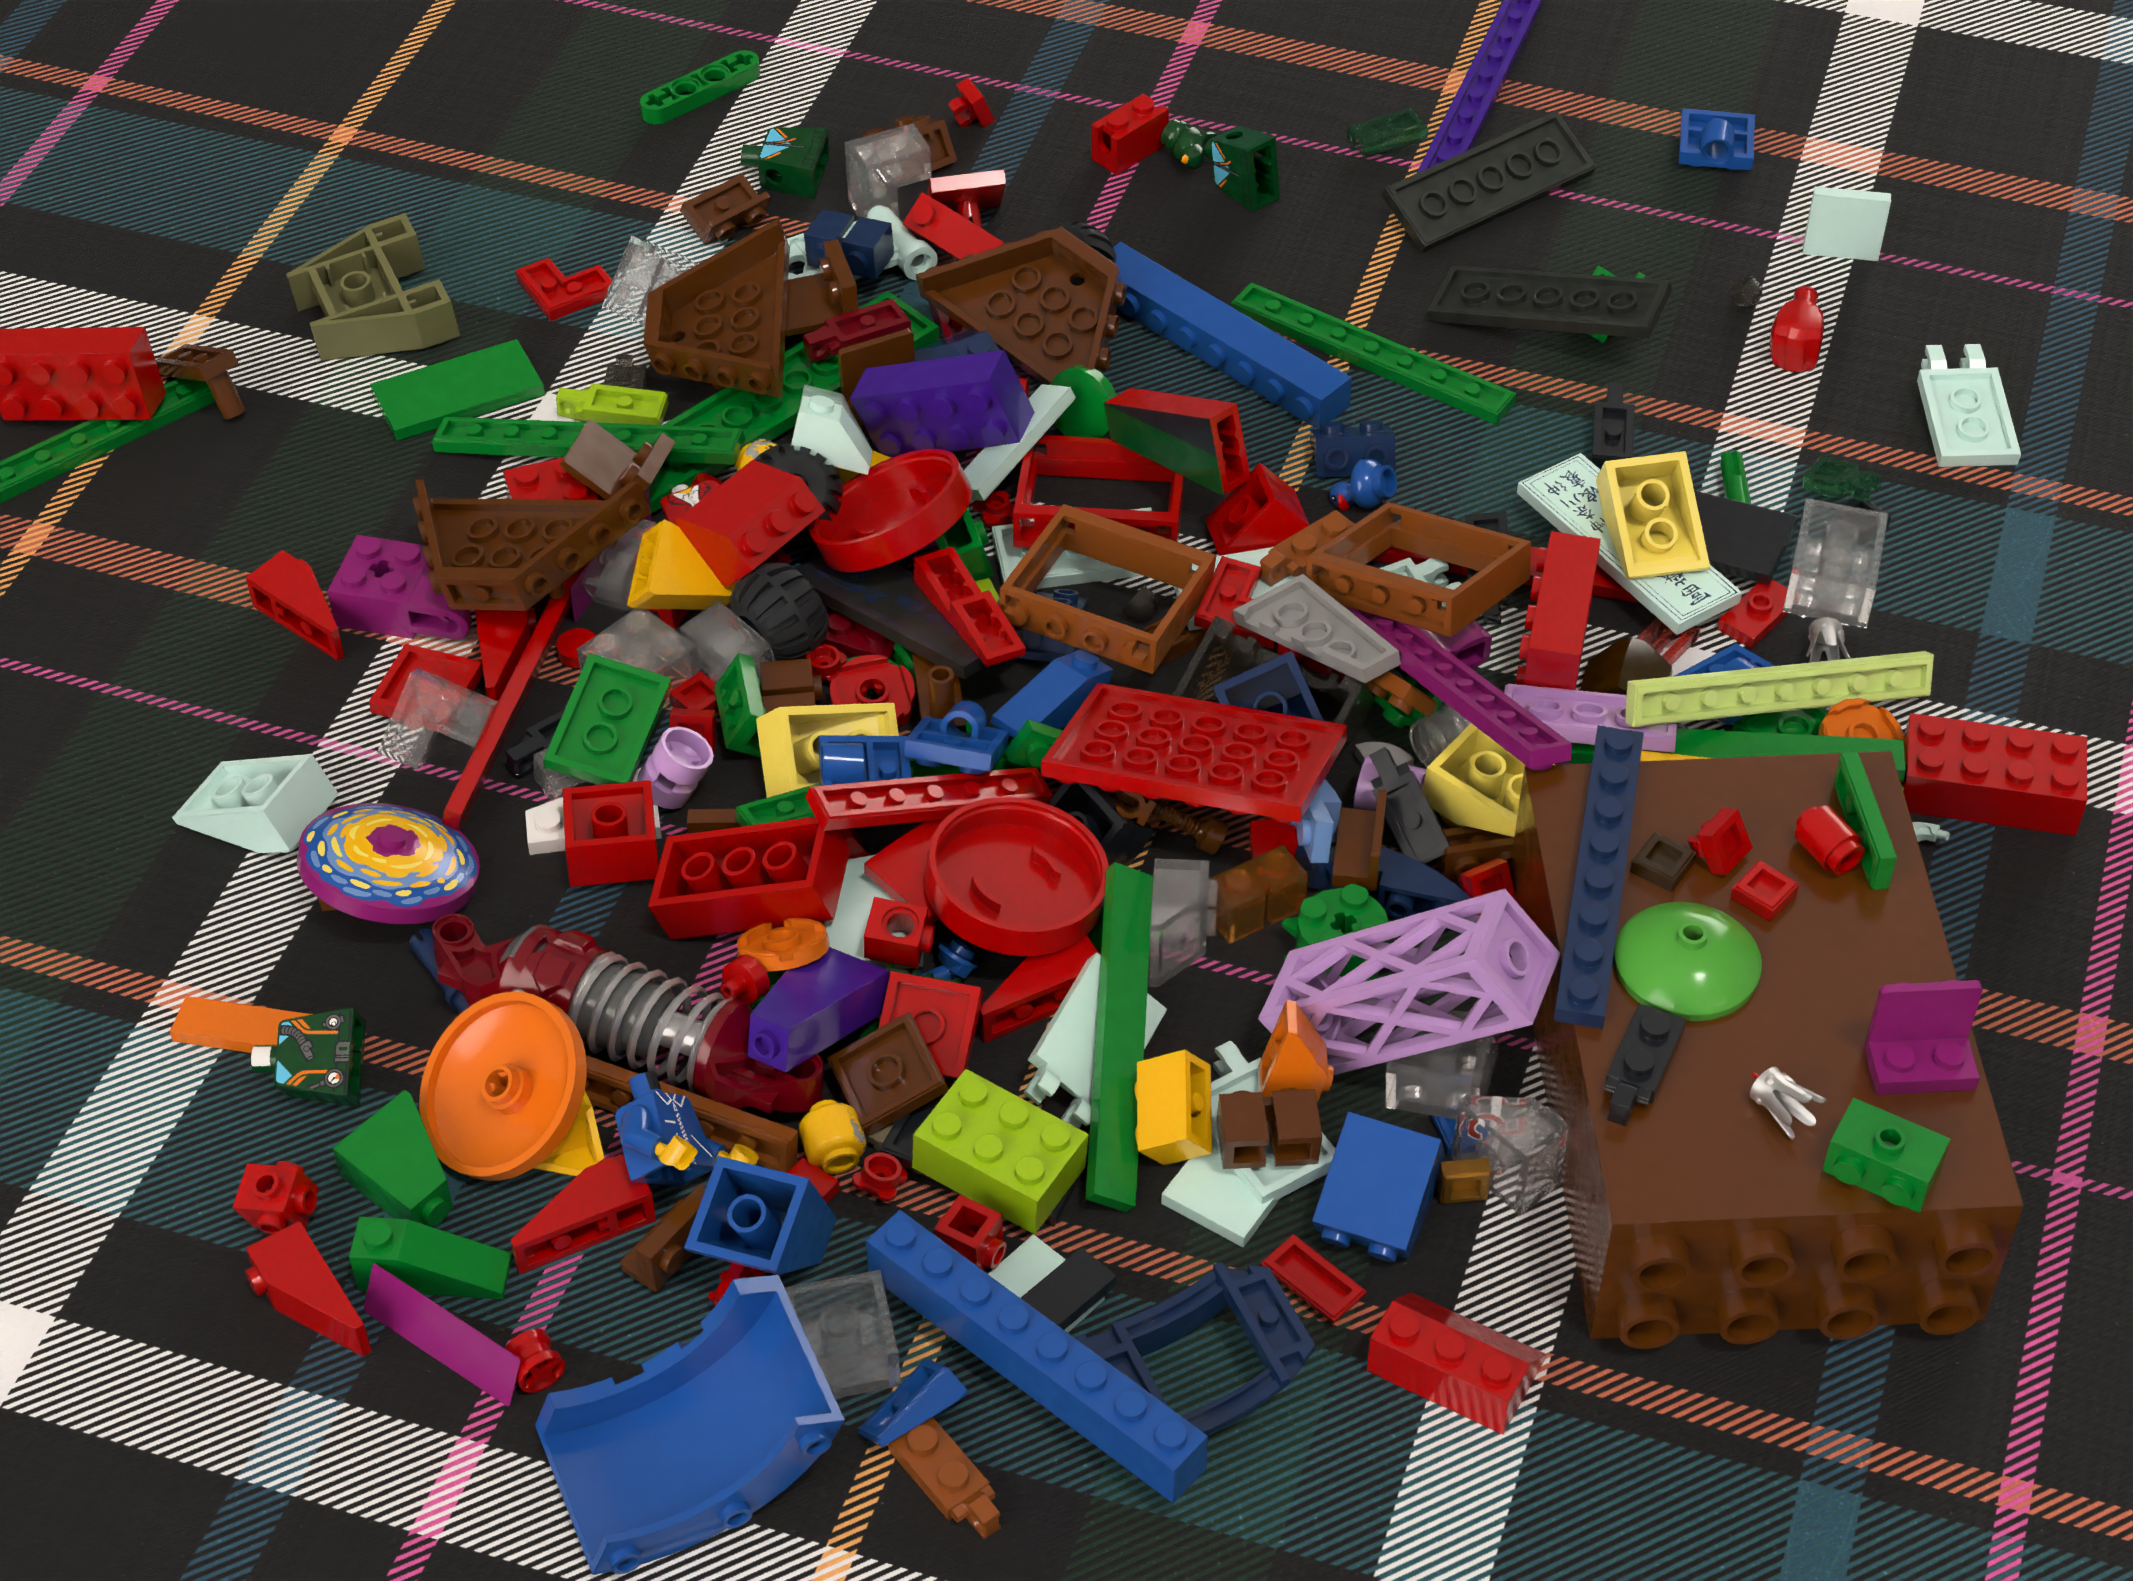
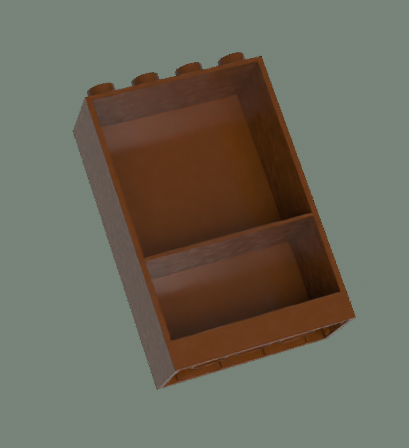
M1891 751L1858 752L1897 856L1889 889L1872 890L1869 886L1861 861L1848 873L1836 875L1833 871H1826L1794 837L1797 819L1805 810L1813 806L1821 807L1828 805L1846 822L1833 787L1839 757H1841L1842 753L1640 761L1616 939L1624 924L1635 914L1648 907L1667 902L1698 903L1728 914L1748 930L1759 948L1762 971L1755 993L1737 1011L1713 1020L1686 1021L1683 1035L1653 1104L1649 1103L1647 1106L1637 1102L1626 1126L1607 1120L1611 1107L1609 1104L1613 1093L1604 1091L1607 1073L1639 1003L1628 994L1620 983L1615 972L1614 961L1612 962L1603 1029L1553 1021L1592 763L1553 765L1546 770H1534L1524 766L1510 875L1517 903L1561 953L1534 1020L1533 1028L1590 1339L1620 1338L1629 1347L1652 1349L1672 1342L1678 1335L1720 1333L1722 1338L1730 1343L1753 1344L1772 1337L1778 1330L1820 1328L1821 1332L1829 1338L1847 1340L1864 1336L1872 1332L1878 1325L1920 1324V1327L1930 1334L1949 1335L1964 1331L1973 1326L1977 1321H1984L2024 1205L1972 1027L1968 1040L1980 1077L1976 1090L1876 1095L1864 1051L1866 1036L1878 992L1882 985L1899 982L1929 983L1958 980ZM1722 808L1739 810L1753 847L1727 875L1711 874L1705 857H1696L1694 865L1673 892L1630 872L1632 860L1654 832L1690 848L1687 839L1690 836L1697 837L1696 834L1702 829L1701 825L1704 822L1710 821ZM1759 860L1800 884L1797 896L1771 922L1730 898L1732 887ZM1777 1067L1781 1073H1786L1797 1085L1827 1099L1824 1103H1818L1814 1100L1808 1103L1800 1102L1814 1115L1816 1125L1807 1126L1791 1115L1792 1124L1790 1127L1795 1134V1138L1792 1141L1770 1111L1762 1104H1757L1750 1097V1090L1756 1081L1752 1077V1073H1757L1760 1076L1767 1069ZM1853 1097L1951 1139L1942 1169L1920 1213L1904 1206L1894 1205L1881 1196L1858 1186L1843 1183L1835 1176L1822 1171L1830 1140Z

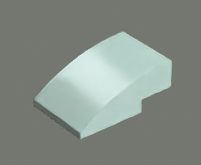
M874 855L851 858L847 861L834 920L821 921V923L826 928L830 942L829 947L886 968L890 963L864 958L863 936L874 897L895 900L864 873V863ZM901 930L892 933L896 937H905L910 934ZM923 952L921 955L919 967L923 966ZM891 964V965H894V968H895V969L904 970V969H910V968H911V967H906V966Z

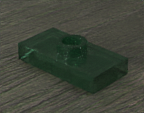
M1408 108L1348 126L1347 138L1366 157L1428 138V127L1412 108Z

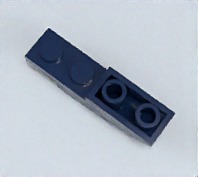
M1298 845L1295 852L1293 883L1315 889L1330 890L1343 888L1331 886L1336 848L1330 847L1328 863H1310L1304 847ZM1382 846L1377 891L1368 890V894L1375 898V900H1378V903L1385 909L1387 916L1401 919L1470 899V896L1459 886L1436 870L1416 859Z

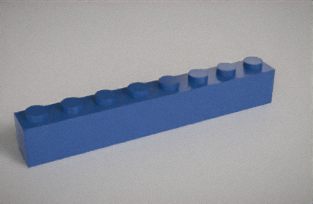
M1122 242L1114 246L1116 253L1115 264L1119 266L1121 282L1126 283L1127 286L1125 303L1123 306H1118L1117 309L1125 315L1130 316L1155 333L1160 334L1317 429H1320L1321 423L1331 422L1350 407L1352 377Z
M899 1210L866 1240L868 1275L1171 1503H1174L1206 1470L1208 1436L903 1211Z

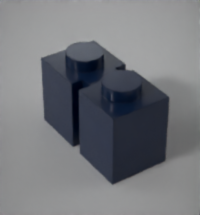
M822 209L804 233L807 266L819 268L818 260L824 258L823 242L838 239L852 275L877 279L894 255L892 223L860 217L847 236L842 238L853 224L854 216Z

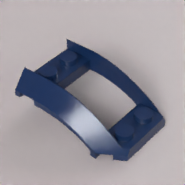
M1223 1262L1213 1264V1270L1173 1297L1138 1314L1112 1323L1110 1330L1088 1338L1085 1333L1075 1337L1083 1345L1168 1406L1141 1357L1182 1338L1230 1306L1266 1370L1226 1396L1181 1416L1206 1435L1236 1421L1288 1386L1315 1349L1313 1340L1269 1267L1248 1265L1247 1270L1226 1268Z

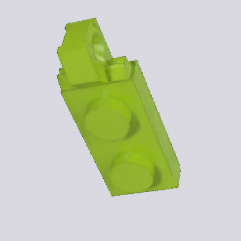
M591 383L589 389L559 388L556 396L557 414L559 416L581 421H588L590 419L597 423L662 425L669 404L666 392Z

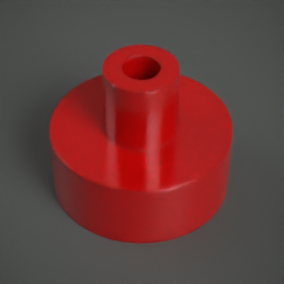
M740 955L723 968L722 980L724 984L721 985L720 990L725 999L732 997L750 1005L768 993L770 988L769 976L764 966L754 957Z

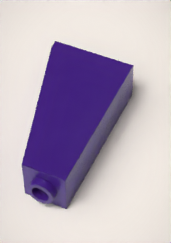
M831 947L820 959L807 965L787 970L750 1014L748 1057L783 1072H788L882 1014L888 986L889 970Z

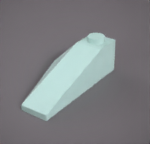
M804 384L791 445H794V450L800 451L801 446L811 449L809 454L815 456L819 453L825 457L826 460L823 463L826 465H833L834 467L868 475L873 451L843 394Z

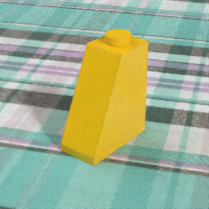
M664 519L642 534L627 606L634 609L719 610L729 604L735 585L741 578L727 588H724L679 526Z

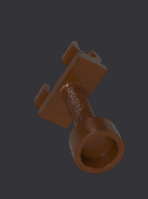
M1121 790L1115 791L1117 797L1122 802L1135 803V807L1130 808L1116 800L1118 813L1128 819L1136 818V823L1142 826L1145 825L1150 815L1160 820L1163 819L1164 822L1167 821L1168 824L1171 823L1172 826L1175 825L1176 828L1179 827L1180 830L1186 831V833H1190L1192 836L1194 835L1197 839L1196 847L1212 856L1218 851L1225 839L1228 824L1213 816L1207 821H1201L1191 815L1189 816L1187 813L1185 814L1184 811L1181 812L1180 809L1177 810L1176 807L1173 808L1172 805L1169 806L1168 803L1166 804L1160 799H1148L1138 793Z

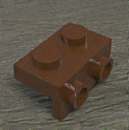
M740 174L682 203L680 212L704 245H707L717 239L721 242L730 238L738 228L746 224L753 226L759 223L767 214L766 210L771 197L767 191L758 195L745 176Z
M1468 826L1443 829L1451 846L1444 849V856L1437 859L1436 862L1440 874L1449 880L1458 881L1461 878V873L1496 858L1506 860L1510 870L1514 837Z
M699 1184L685 1199L679 1200L620 1261L621 1270L657 1293L694 1254L686 1251L684 1247L706 1187Z

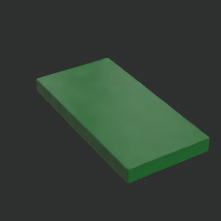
M517 339L370 384L372 395L397 441L439 428L444 417L473 418L545 395L544 384Z

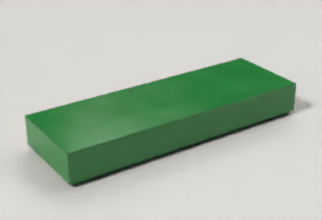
M1858 752L1842 753L1841 757H1839L1833 782L1834 790L1846 823L1861 837V845L1865 848L1861 864L1869 886L1872 890L1889 889L1897 859L1895 850Z

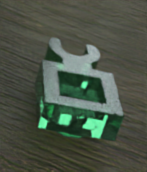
M1823 455L1803 474V489L1820 493L1826 497L1840 498L1844 493H1848L1858 501L1869 502L1871 500V489L1879 491L1881 488L1880 474L1872 471L1858 472L1857 464Z

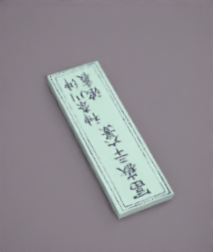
M1581 453L1518 482L1517 494L1561 533L1600 538L1597 565L1676 635L1740 603L1742 592L1711 565L1708 570L1627 580L1603 518L1596 478L1600 469Z

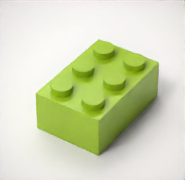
M965 1069L913 1134L912 1168L959 1194L1001 1213L1003 1218L1035 1235L1084 1170L1089 1134Z

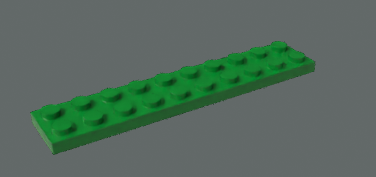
M889 291L860 307L864 308L893 299L911 321V331L914 334V349L939 339L938 325ZM801 342L784 353L782 398L725 387L663 425L743 429L745 436L742 448L746 444L753 443L759 439L771 441L795 426L804 384L841 393L838 355H830L827 359L810 362L804 354V344ZM663 462L654 480L648 487L651 514L662 508L660 500L670 495L671 490L677 485L685 484L689 486L698 473L714 476L730 465Z

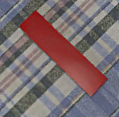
M953 546L915 557L913 581L986 667L1025 655L1026 647L989 590L981 592Z

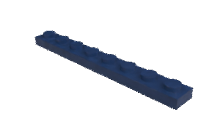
M1599 725L1597 727L1553 1021L1603 1029L1644 732Z

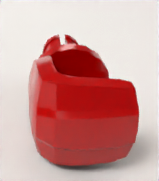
M1809 286L1797 288L1794 293V300L1786 302L1775 315L1770 334V356L1773 365L1786 371L1803 372L1813 370L1818 363L1824 332V318L1822 311L1816 305L1818 293L1814 288Z

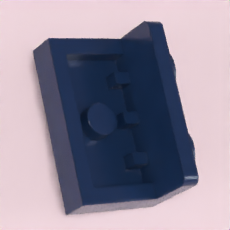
M1366 420L1360 422V427L1344 428V423L1325 422L1320 424V429H1310V445L1315 452V473L1318 477L1351 476L1355 464L1360 459H1374L1381 465H1390L1396 471L1395 434L1389 426H1384L1383 421Z

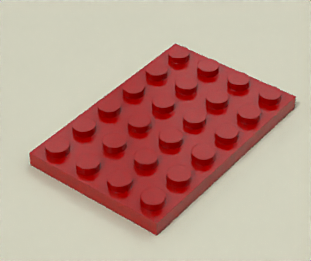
M1097 683L1041 760V776L1057 779L1064 784L1082 783L1099 786L1100 789L1109 792L1121 790L1138 793L1148 799L1166 798L1183 801L1193 807L1211 806L1222 808L1237 815L1250 813L1271 817L1277 822H1301L1347 740V725Z

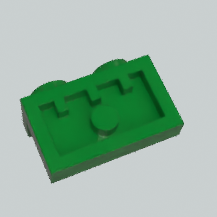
M738 653L714 686L725 746L727 749L739 753L761 757L756 718L766 714V709L763 707L760 680L756 674L753 657Z

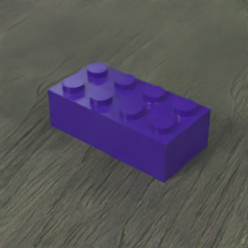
M1005 350L866 368L850 397L878 453L891 458L922 449H943L951 452L1020 443L1035 413Z

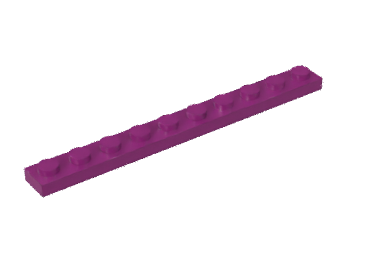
M1344 606L1399 650L1401 665L1398 667L1401 670L1405 671L1440 698L1441 701L1445 702L1484 734L1493 739L1525 764L1526 767L1534 770H1546L1551 768L1553 764L1571 761L1572 743L1418 628Z

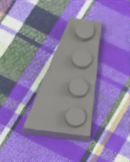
M1304 574L1233 610L1236 624L1363 683H1367L1401 665L1399 650Z

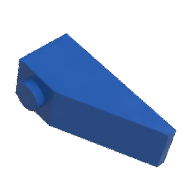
M1077 650L1056 658L994 713L990 723L999 729L1008 730L1009 735L1013 738L1028 719L1056 729L1066 727L1097 683L1109 684L1113 669L1099 661L1097 655L1085 650Z

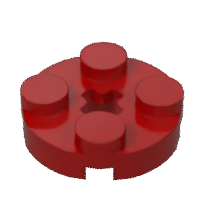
M863 655L847 661L841 667V673L835 679L833 677L830 684L831 705L894 703L897 725L902 727L909 723L911 719V712L915 705V683L911 673L903 665L900 664L899 668L895 664L888 663V657L881 655ZM868 689H874L877 694H883V696L874 700L865 698Z

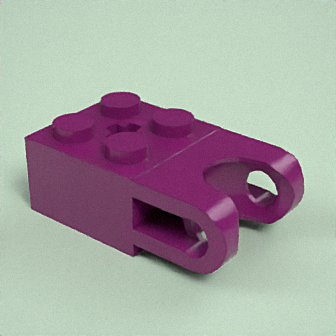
M356 535L327 591L333 618L337 627L409 639H414L416 634L447 639H462L466 636L472 624L470 610L450 609L444 594L436 596L428 576V572L431 570L423 552V547L426 545Z

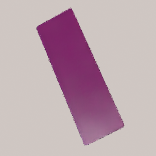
M373 1264L364 1311L504 1405L510 1406L520 1365L519 1357L377 1264Z

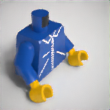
M644 1072L632 1077L628 1081L634 1101L617 1109L615 1119L631 1182L681 1187L713 1170L718 1156L753 1165L757 1163L759 1159L758 1154L745 1145L735 1144L728 1154L725 1145L706 1138L690 1100L683 1095L662 1092L656 1072Z

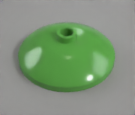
M1667 902L1638 912L1624 924L1617 936L1614 947L1613 961L1615 972L1628 994L1640 1004L1684 1018L1686 1021L1713 1020L1737 1011L1755 993L1762 971L1759 948L1748 930L1728 914L1698 903Z

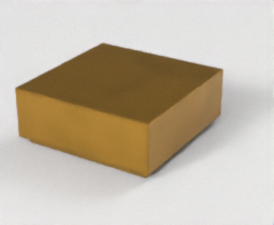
M1488 1157L1440 1162L1437 1184L1440 1204L1486 1200L1491 1177Z

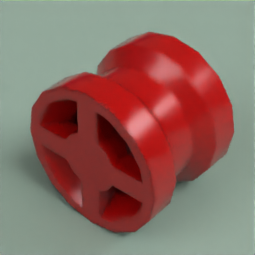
M536 1328L522 1332L514 1337L505 1347L506 1350L520 1359L516 1381L524 1392H540L550 1387L563 1375L566 1368L562 1356L557 1351L551 1350L552 1340L543 1329Z

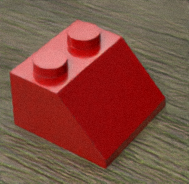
M1259 463L1250 472V480L1236 487L1205 519L1219 556L1274 547L1310 525L1295 490L1262 463Z
M651 780L562 788L565 850L570 887L656 879L659 863Z

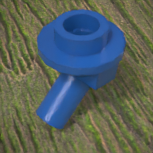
M955 938L952 939L950 944L941 941L938 946L940 953L937 958L943 965L928 972L934 973V978L939 977L953 980L958 975L966 979L971 970H976L979 967V963L973 958L976 951L966 943Z

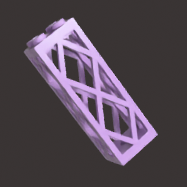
M1501 889L1289 951L1258 1019L1272 1034L1286 999L1296 1001L1326 1043L1328 1065L1333 1066V1075L1533 1025L1561 953L1507 890ZM1445 928L1462 933L1439 950L1431 951ZM1401 936L1391 944L1382 942L1385 940ZM1423 941L1419 948H1414V946ZM1352 954L1367 960L1345 976H1339ZM1332 966L1329 972L1326 973L1325 970ZM1384 967L1394 972H1397L1395 974H1391L1388 976L1380 977L1370 981H1365L1366 979H1368ZM1449 992L1430 1006L1417 1001L1418 999ZM1468 998H1478L1464 1020L1448 1014L1449 1011ZM1376 1022L1383 1023L1370 1044L1354 1038ZM1421 1030H1422V1031L1433 1032V1033H1429V1034H1425V1035H1421V1036H1417V1037L1411 1038L1412 1036H1414L1415 1034H1417V1033L1420 1032Z

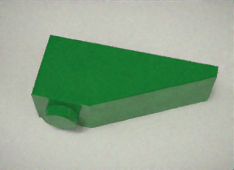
M359 1217L349 1260L358 1291H367L372 1265L377 1264L422 1295L504 1299L512 1263V1254L408 1219Z

